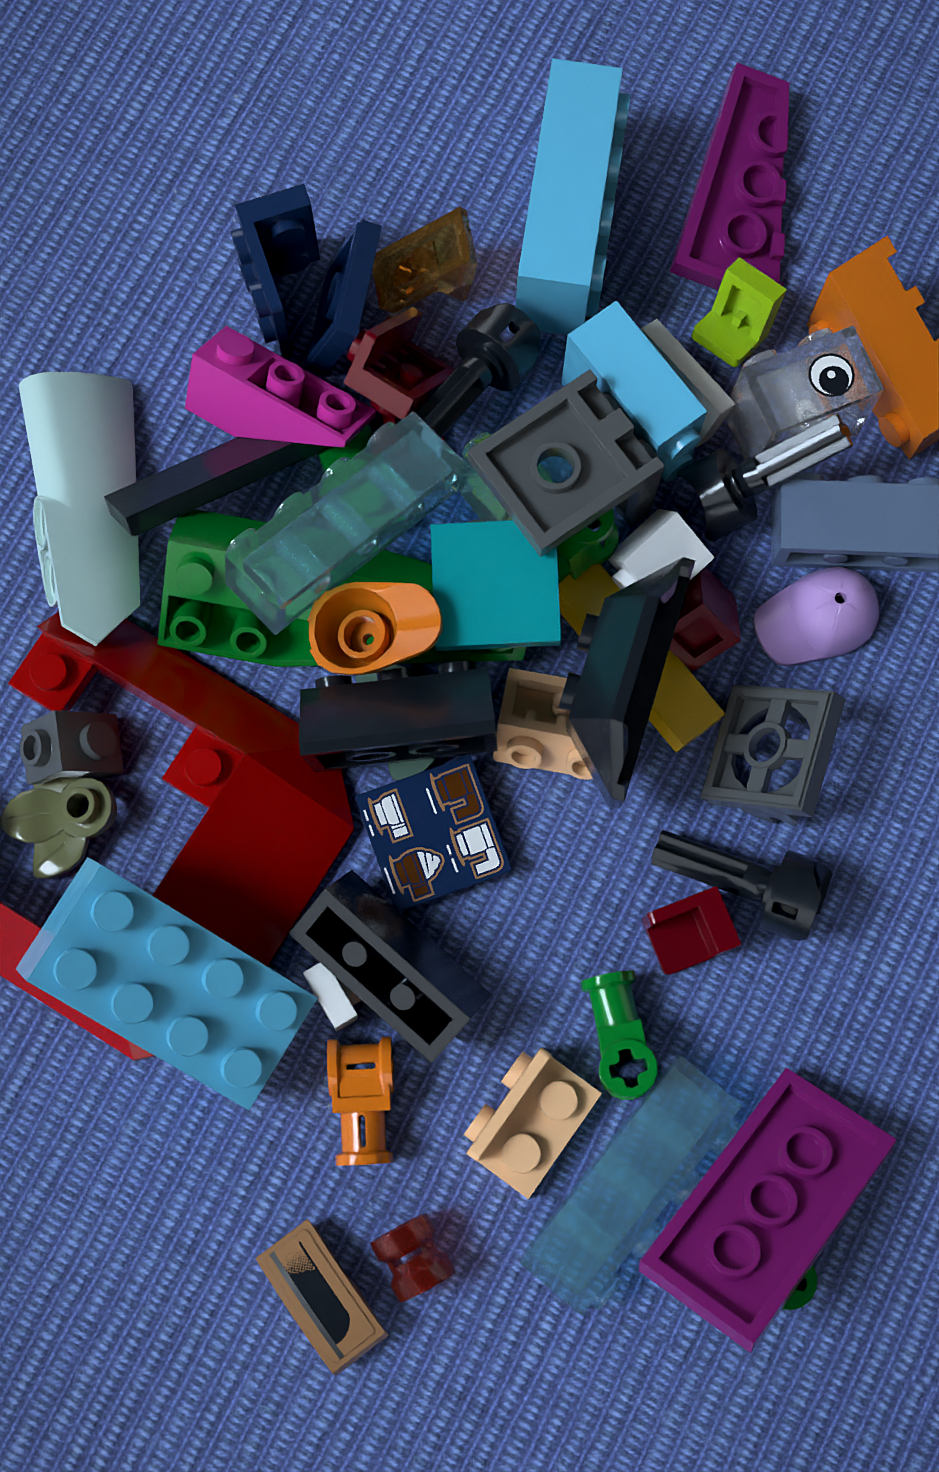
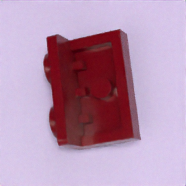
M414 307L394 317L388 316L381 324L371 329L364 328L357 335L347 355V359L352 362V365L344 381V384L370 399V404L375 410L388 417L400 418L403 421L414 415L455 370L450 365L411 342L423 316V312Z

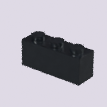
M350 870L325 888L289 932L292 938L431 1063L492 995L353 870Z

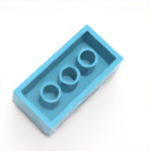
M552 58L516 292V307L527 314L541 332L568 335L585 322V316L593 317L598 314L631 94L619 92L623 68Z
M88 857L16 967V970L27 982L247 1110H250L317 1000V997Z

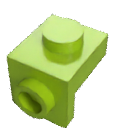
M739 257L726 269L711 311L694 326L691 338L730 366L738 367L768 337L787 289Z

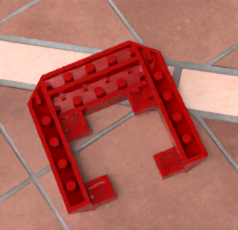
M58 611L37 626L42 634L8 684L14 690L50 712L54 710L70 711L97 672L192 730V733L162 779L165 783L208 810L152 896L269 967L287 939L289 932L294 928L355 831L342 770L314 772L300 756L299 723L177 649L157 645V637L131 621L125 619L95 647L62 627ZM0 900V976L132 1060L137 1061L154 1057L148 1051L27 982L20 975L16 967L43 926Z

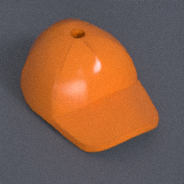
M353 582L340 585L325 591L314 602L307 620L309 622V641L312 648L309 651L316 663L331 673L354 676L378 673L390 668L392 665L425 653L436 644L443 629L441 609L435 598L428 590L414 583ZM373 636L372 644L367 645L368 638Z

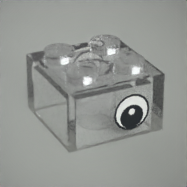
M854 325L835 333L830 328H825L802 339L798 347L777 354L776 350H767L747 360L740 370L730 397L735 402V406L725 419L746 461L836 413L840 415L843 424H847L851 433L849 437L858 435L884 388Z

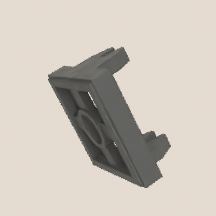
M732 685L725 709L726 714L721 723L700 798L711 805L739 808L751 816L777 824L779 819L789 825L797 826L800 816L814 817L845 698L835 691ZM767 714L765 722L755 726L748 735H745V732L758 718ZM787 719L798 724H805L807 719L811 730L809 739H791L790 733L785 729ZM769 732H778L780 746L777 753L767 761L758 762L755 751L759 740ZM737 755H744L745 760L752 766L746 788L738 777L736 769ZM787 760L802 761L799 774L789 784L774 792L767 793L774 770L781 767Z

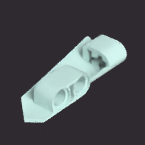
M80 372L37 373L23 379L19 383V391L38 494L34 500L33 522L45 595L50 607H58L61 626L96 647L140 606L138 535L131 536L110 515L104 496L136 482L133 386L129 380L101 374Z

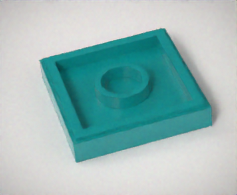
M513 520L430 524L433 597L441 609L443 618L442 633L435 644L436 651L561 645L557 547L540 557Z

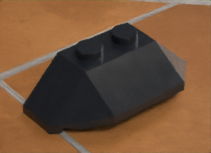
M682 557L606 597L599 616L586 614L576 649L588 652L582 675L569 672L558 708L570 711L566 730L608 806L620 809L625 801L696 560Z

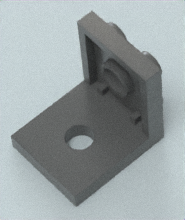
M591 369L468 450V461L540 557L614 507L630 528L648 517L665 467L652 447L645 440L640 439L638 441L634 436L635 426L621 410L616 400L609 393H601L597 388L598 378ZM557 456L570 463L573 474L562 483H551L540 476L537 467L545 458Z

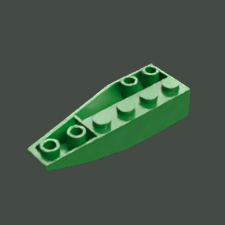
M194 509L177 517L168 539L157 645L275 667L319 666L309 651L312 648L309 641V622L307 620L314 602L325 591L353 582H394L420 585L433 596L432 564L359 542L313 531ZM373 636L368 638L367 645L372 644ZM434 645L425 653L398 664L454 661H521L524 659L526 647L436 651Z

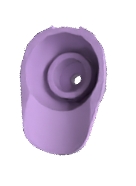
M844 567L820 569L802 576L796 582L760 605L753 616V626L763 650L776 664L782 666L804 664L847 654L869 640L879 620V602L873 585L867 577L858 571ZM835 596H841L844 599V603H837Z

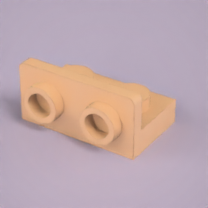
M509 668L496 733L498 751L493 753L495 761L512 764L523 769L535 768L569 774L583 780L593 779L566 730L570 711L558 708L567 678Z
M542 1047L533 1058L524 1051L521 1052L501 1081L502 1084L510 1089L506 1097L496 1110L485 1103L463 1134L473 1142L466 1154L527 1199L530 1198L602 1094L551 1056L552 1054Z

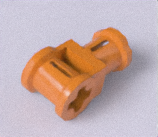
M382 1036L379 1043L341 1045L338 1039H328L329 1095L332 1097V1113H340L342 1152L335 1156L336 1166L393 1163V1152L386 1150L385 1111L392 1110L391 1094H394L392 1037ZM375 1063L376 1065L373 1069L347 1070V1065ZM362 1116L365 1117V1147L362 1146L361 1136Z

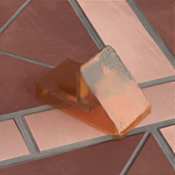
M458 207L376 252L372 272L380 309L395 314L437 291L461 301L468 299L478 263L466 209Z

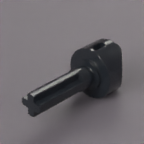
M510 303L497 304L481 310L457 334L456 346L463 362L402 427V431L410 437L408 443L417 450L420 446L428 453L488 386L500 391H512L532 372L538 359L540 330L527 314ZM509 326L510 332L515 334V336L508 343H505L499 336Z
M836 413L749 458L740 465L736 463L727 451L718 449L678 471L677 477H682L691 484L701 499L706 521L704 536L708 540L715 542L729 533L754 522L757 519L758 511L754 495H758L852 447L853 443L849 437L851 433L847 424H843L840 415Z
M666 830L661 831L651 857L653 859L652 865L713 887L717 886L718 889L742 898L762 902L760 911L764 913L760 929L796 941L808 939L814 918L821 911L833 875L831 870L821 861L789 849L781 865L776 864L773 871H771L764 865Z

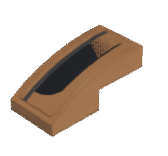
M309 1219L305 1220L255 1258L300 1329L335 1376L389 1336L356 1283L347 1276L319 1230Z

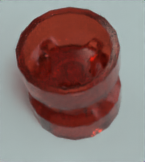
M427 1212L399 1225L370 1242L378 1261L386 1263L393 1275L390 1286L399 1303L427 1291L456 1273L448 1254L438 1251L433 1241L435 1228ZM421 1247V1252L402 1261L401 1257Z

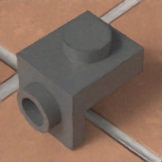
M54 710L24 724L21 728L20 756L25 764L28 784L41 785L58 777L110 779L124 773L116 714Z

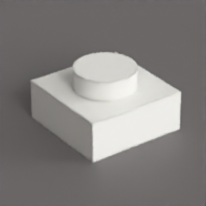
M318 963L303 972L307 983L336 1032L358 1020V1015L353 1005L360 1002L361 999L325 966Z

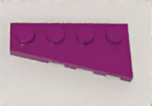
M738 62L736 63L729 76L670 267V273L719 290L726 269L740 257L783 286V283H780V261L784 257L785 233H781L782 206L786 202L787 180L783 179L784 154L788 148L789 82Z

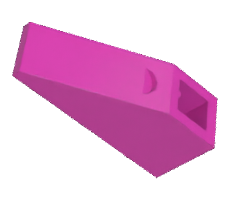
M225 326L192 354L185 409L234 437L344 448L376 415L377 410L228 326Z

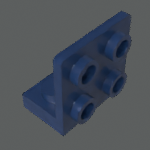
M304 183L235 204L240 228L230 231L247 291L251 293L256 308L255 313L266 344L276 341L283 358L293 356L284 310L272 275L276 273L294 274L308 267L311 262L320 260L312 206Z

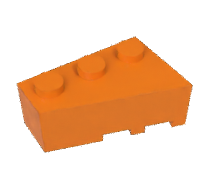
M887 235L828 274L807 322V327L809 328L812 343L822 355L829 353L838 354L850 362L854 369L855 378L849 392L858 401L866 402L878 418V425L884 438L892 446L900 447L910 460L939 441V338L933 340L916 310L918 306L925 303L917 286H913L906 291L887 259L897 252Z

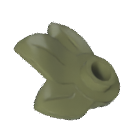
M58 777L41 785H33L34 789L21 792L9 801L0 818V826L10 837L25 843H34L33 875L35 878L50 879L71 871L84 859L90 839L105 833L111 828L117 816V804L113 792L105 783L89 777ZM88 798V810L83 816L79 817V808L82 802Z

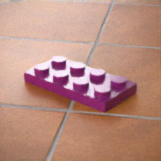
M786 1067L642 1257L639 1263V1272L748 1352L752 1353L893 1151L897 1139Z

